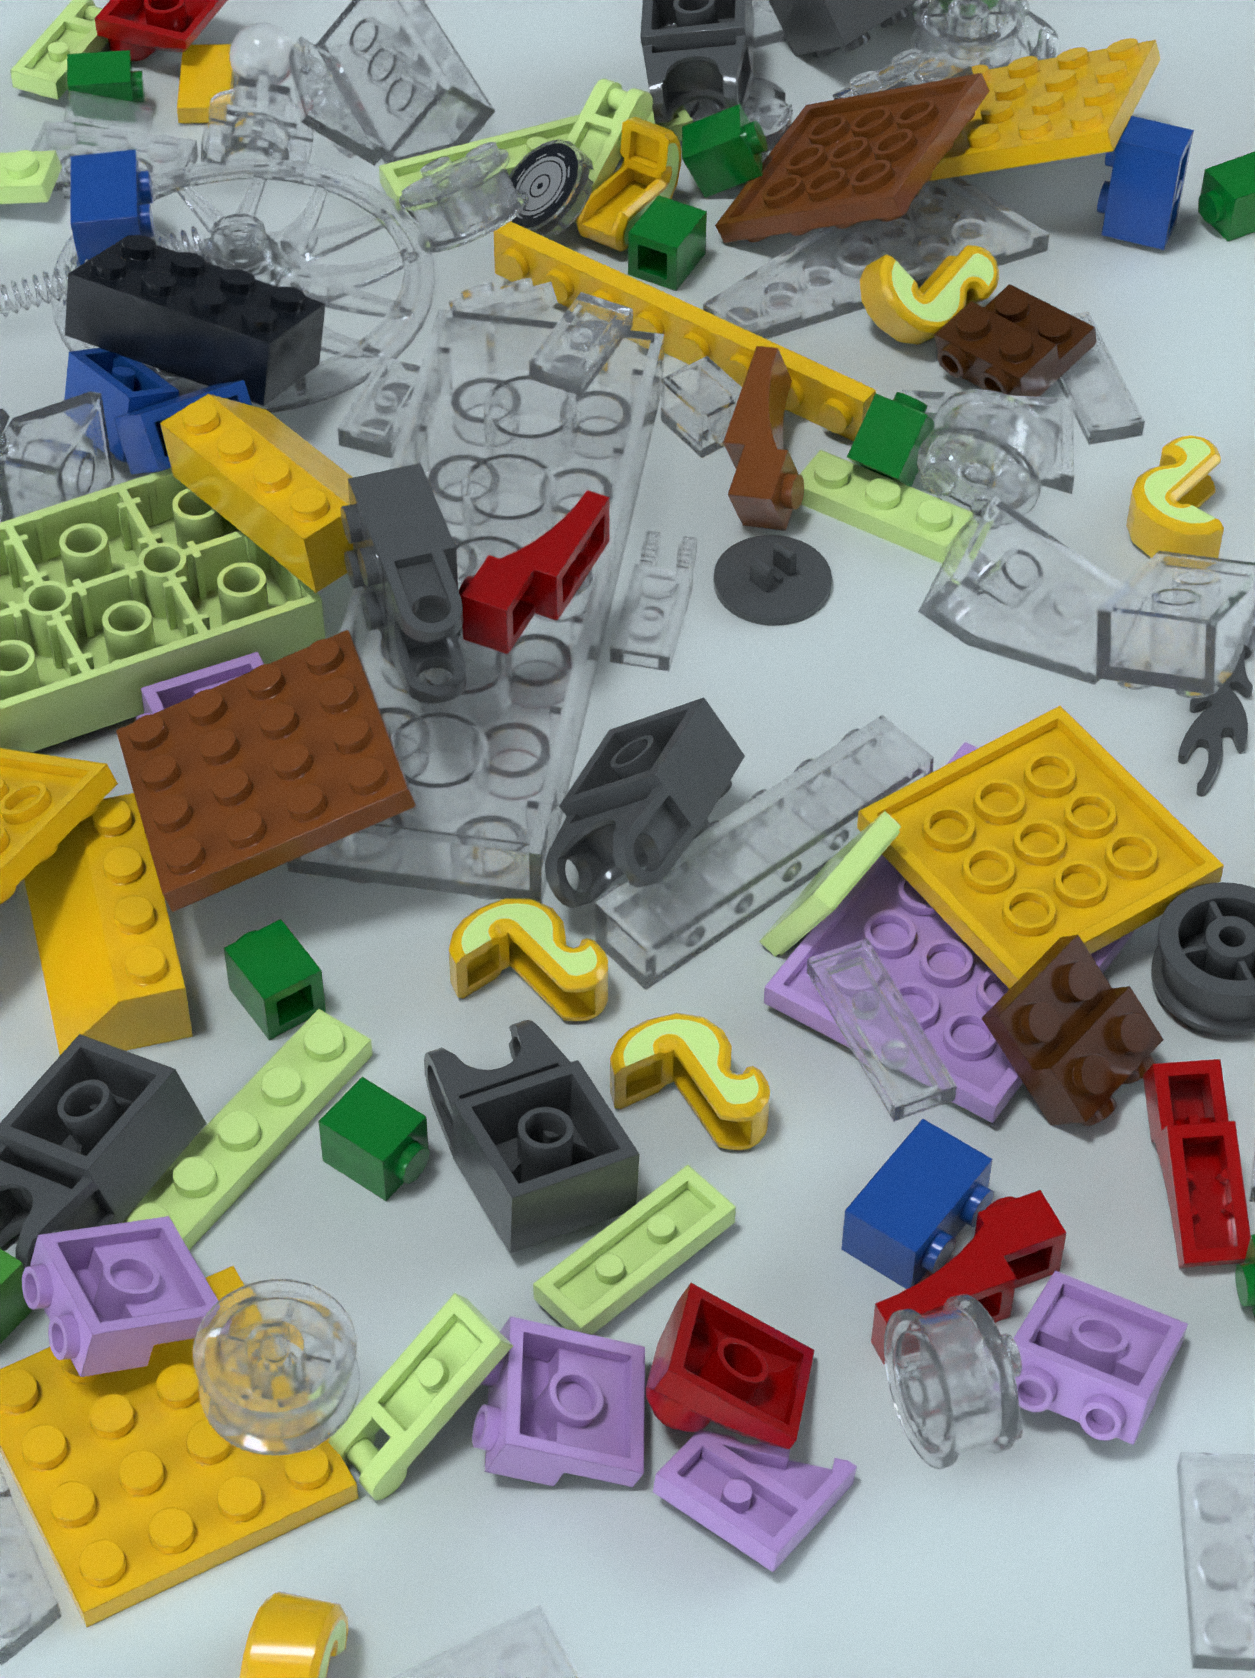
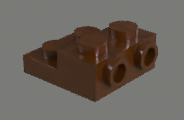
M1011 284L1004 288L985 307L970 301L934 334L939 365L948 374L956 378L961 377L984 389L991 397L997 400H1005L1024 411L1097 343L1094 326Z
M1079 935L1060 937L982 1017L983 1022L1050 1125L1082 1123L1084 1126H1091L1107 1118L1117 1107L1112 1094L1122 1084H1130L1143 1078V1074L1152 1064H1156L1151 1053L1164 1040L1131 987L1112 988Z

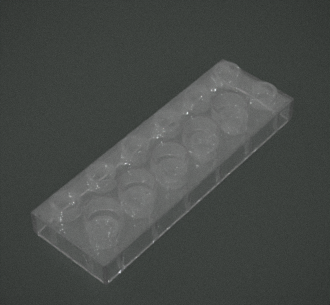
M438 309L390 469L421 463L456 545L458 591L467 576L474 577L488 555L502 558L535 541L561 521L579 502L587 490L610 497V542L559 620L556 621L535 614L509 654L463 640V630L461 627V636L458 637V642L465 661L466 686L463 692L455 699L444 703L430 704L419 702L411 698L406 692L379 629L370 631L367 627L361 604V594H364L363 587L353 588L340 633L349 630L358 649L416 807L287 862L288 872L341 878L357 883H379L464 894L487 900L531 898L540 903L543 902L547 885L545 860L560 829L563 811L559 805L569 791L663 389L664 334ZM441 668L425 670L418 676L420 681L429 685H440L452 678V674L449 671Z

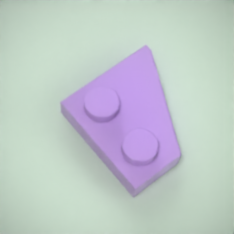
M701 1430L697 1431L656 1473L653 1493L774 1572L853 1485L857 1466L847 1460L834 1458L832 1469L788 1460L789 1449L765 1443L745 1444L733 1436Z

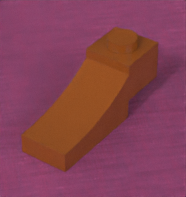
M756 346L723 444L736 469L728 496L742 525L786 531L793 509H798L802 503L804 479L798 473L789 451L784 450L783 447L784 412L792 379L779 349L773 347Z

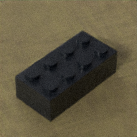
M128 235L68 273L65 335L206 386L244 380L251 402L265 406L319 365L326 303L306 297L304 292L297 288L288 286L277 287L257 280L248 271L240 269L228 270L205 262V259L196 253L176 252L156 245V242L149 237Z

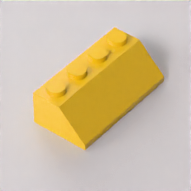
M207 394L160 423L173 476L311 590L317 593L347 574L344 553L353 550V543L349 544L346 538L341 518V507L350 505L348 479L353 478L351 475L266 409Z
M130 793L102 799L96 812L89 818L80 821L58 844L56 852L47 860L39 863L24 878L59 1055L67 1049L79 1034L125 1051L193 1037L186 988L166 903L135 795Z

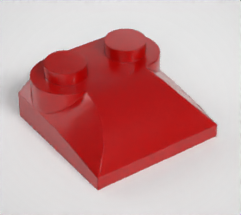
M110 0L94 18L97 36L108 38L111 51L130 50L131 61L144 60L157 49L176 53L186 52L228 0Z
M690 1283L677 1301L658 1341L646 1385V1397L655 1416L669 1428L697 1432L706 1428L711 1421L747 1438L790 1450L797 1440L815 1350L697 1285Z

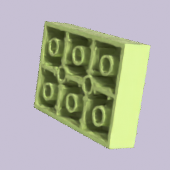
M172 468L154 472L0 522V748L30 753L144 714L142 687L254 652L259 653L264 664H269L309 647L318 640L325 639L322 599L318 592L315 593L177 480L173 476Z

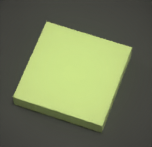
M884 811L824 865L759 942L775 957L778 954L782 956L837 908L899 835L901 826L887 812Z

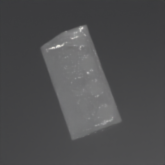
M352 0L315 45L385 164L469 143L495 113L491 103L424 0Z

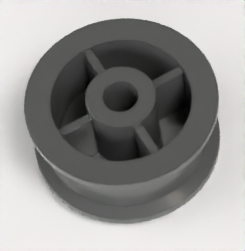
M1226 882L1200 885L1176 897L1167 906L1161 917L1158 928V946L1154 952L1151 965L1152 984L1163 1005L1196 1032L1221 1035H1242L1255 1032L1254 887Z

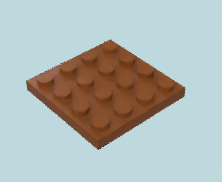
M982 73L806 105L762 162L763 176L748 181L715 226L723 242L728 243L740 240L758 242L773 235L791 233L793 236H799L818 228L835 226L837 229H844L857 222L880 219L882 222H889L900 218L909 210L910 203L922 186L931 179L934 169L944 155L952 149L955 139L965 125L973 119L975 111L989 93Z
M349 630L326 639L318 640L309 647L272 663L260 665L249 673L212 689L200 691L189 699L154 714L145 715L135 722L116 730L162 894L172 912L416 807L369 678Z

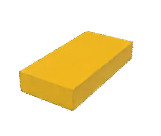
M234 44L191 45L186 52H182L177 100L178 123L231 122L236 62Z

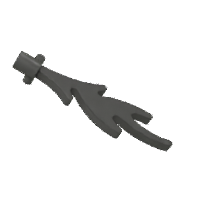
M1237 623L1233 628L1231 639L1217 638L1216 649L1228 651L1230 656L1223 669L1211 684L1190 700L1189 711L1191 713L1206 710L1198 716L1187 731L1179 749L1178 762L1181 764L1187 763L1190 755L1199 747L1207 750V768L1203 777L1197 783L1196 794L1200 797L1206 795L1217 776L1222 755L1221 738L1223 736H1231L1239 752L1245 751L1248 735L1247 716L1241 701L1233 690H1238L1246 698L1252 696L1253 685L1247 677L1244 660L1251 656L1255 643V626L1251 623Z

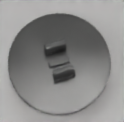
M780 535L751 537L732 545L718 559L713 577L717 598L727 610L744 620L763 625H786L812 616L826 603L830 595L832 582L830 567L820 552L803 541Z

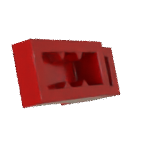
M587 490L579 502L561 521L535 541L502 558L488 555L474 577L467 576L459 589L463 607V640L509 654L535 614L558 621L610 542V497Z
M1221 1059L1152 1064L1143 1074L1151 1142H1155L1164 1177L1179 1268L1244 1263L1251 1235L1236 1122L1229 1121Z
M1041 1190L1019 1198L1012 1196L1004 1197L991 1203L985 1210L978 1212L974 1238L958 1255L918 1284L875 1303L871 1343L883 1364L1009 1318L1011 1316L1015 1288L1050 1276L1054 1271L1060 1272L1067 1232Z

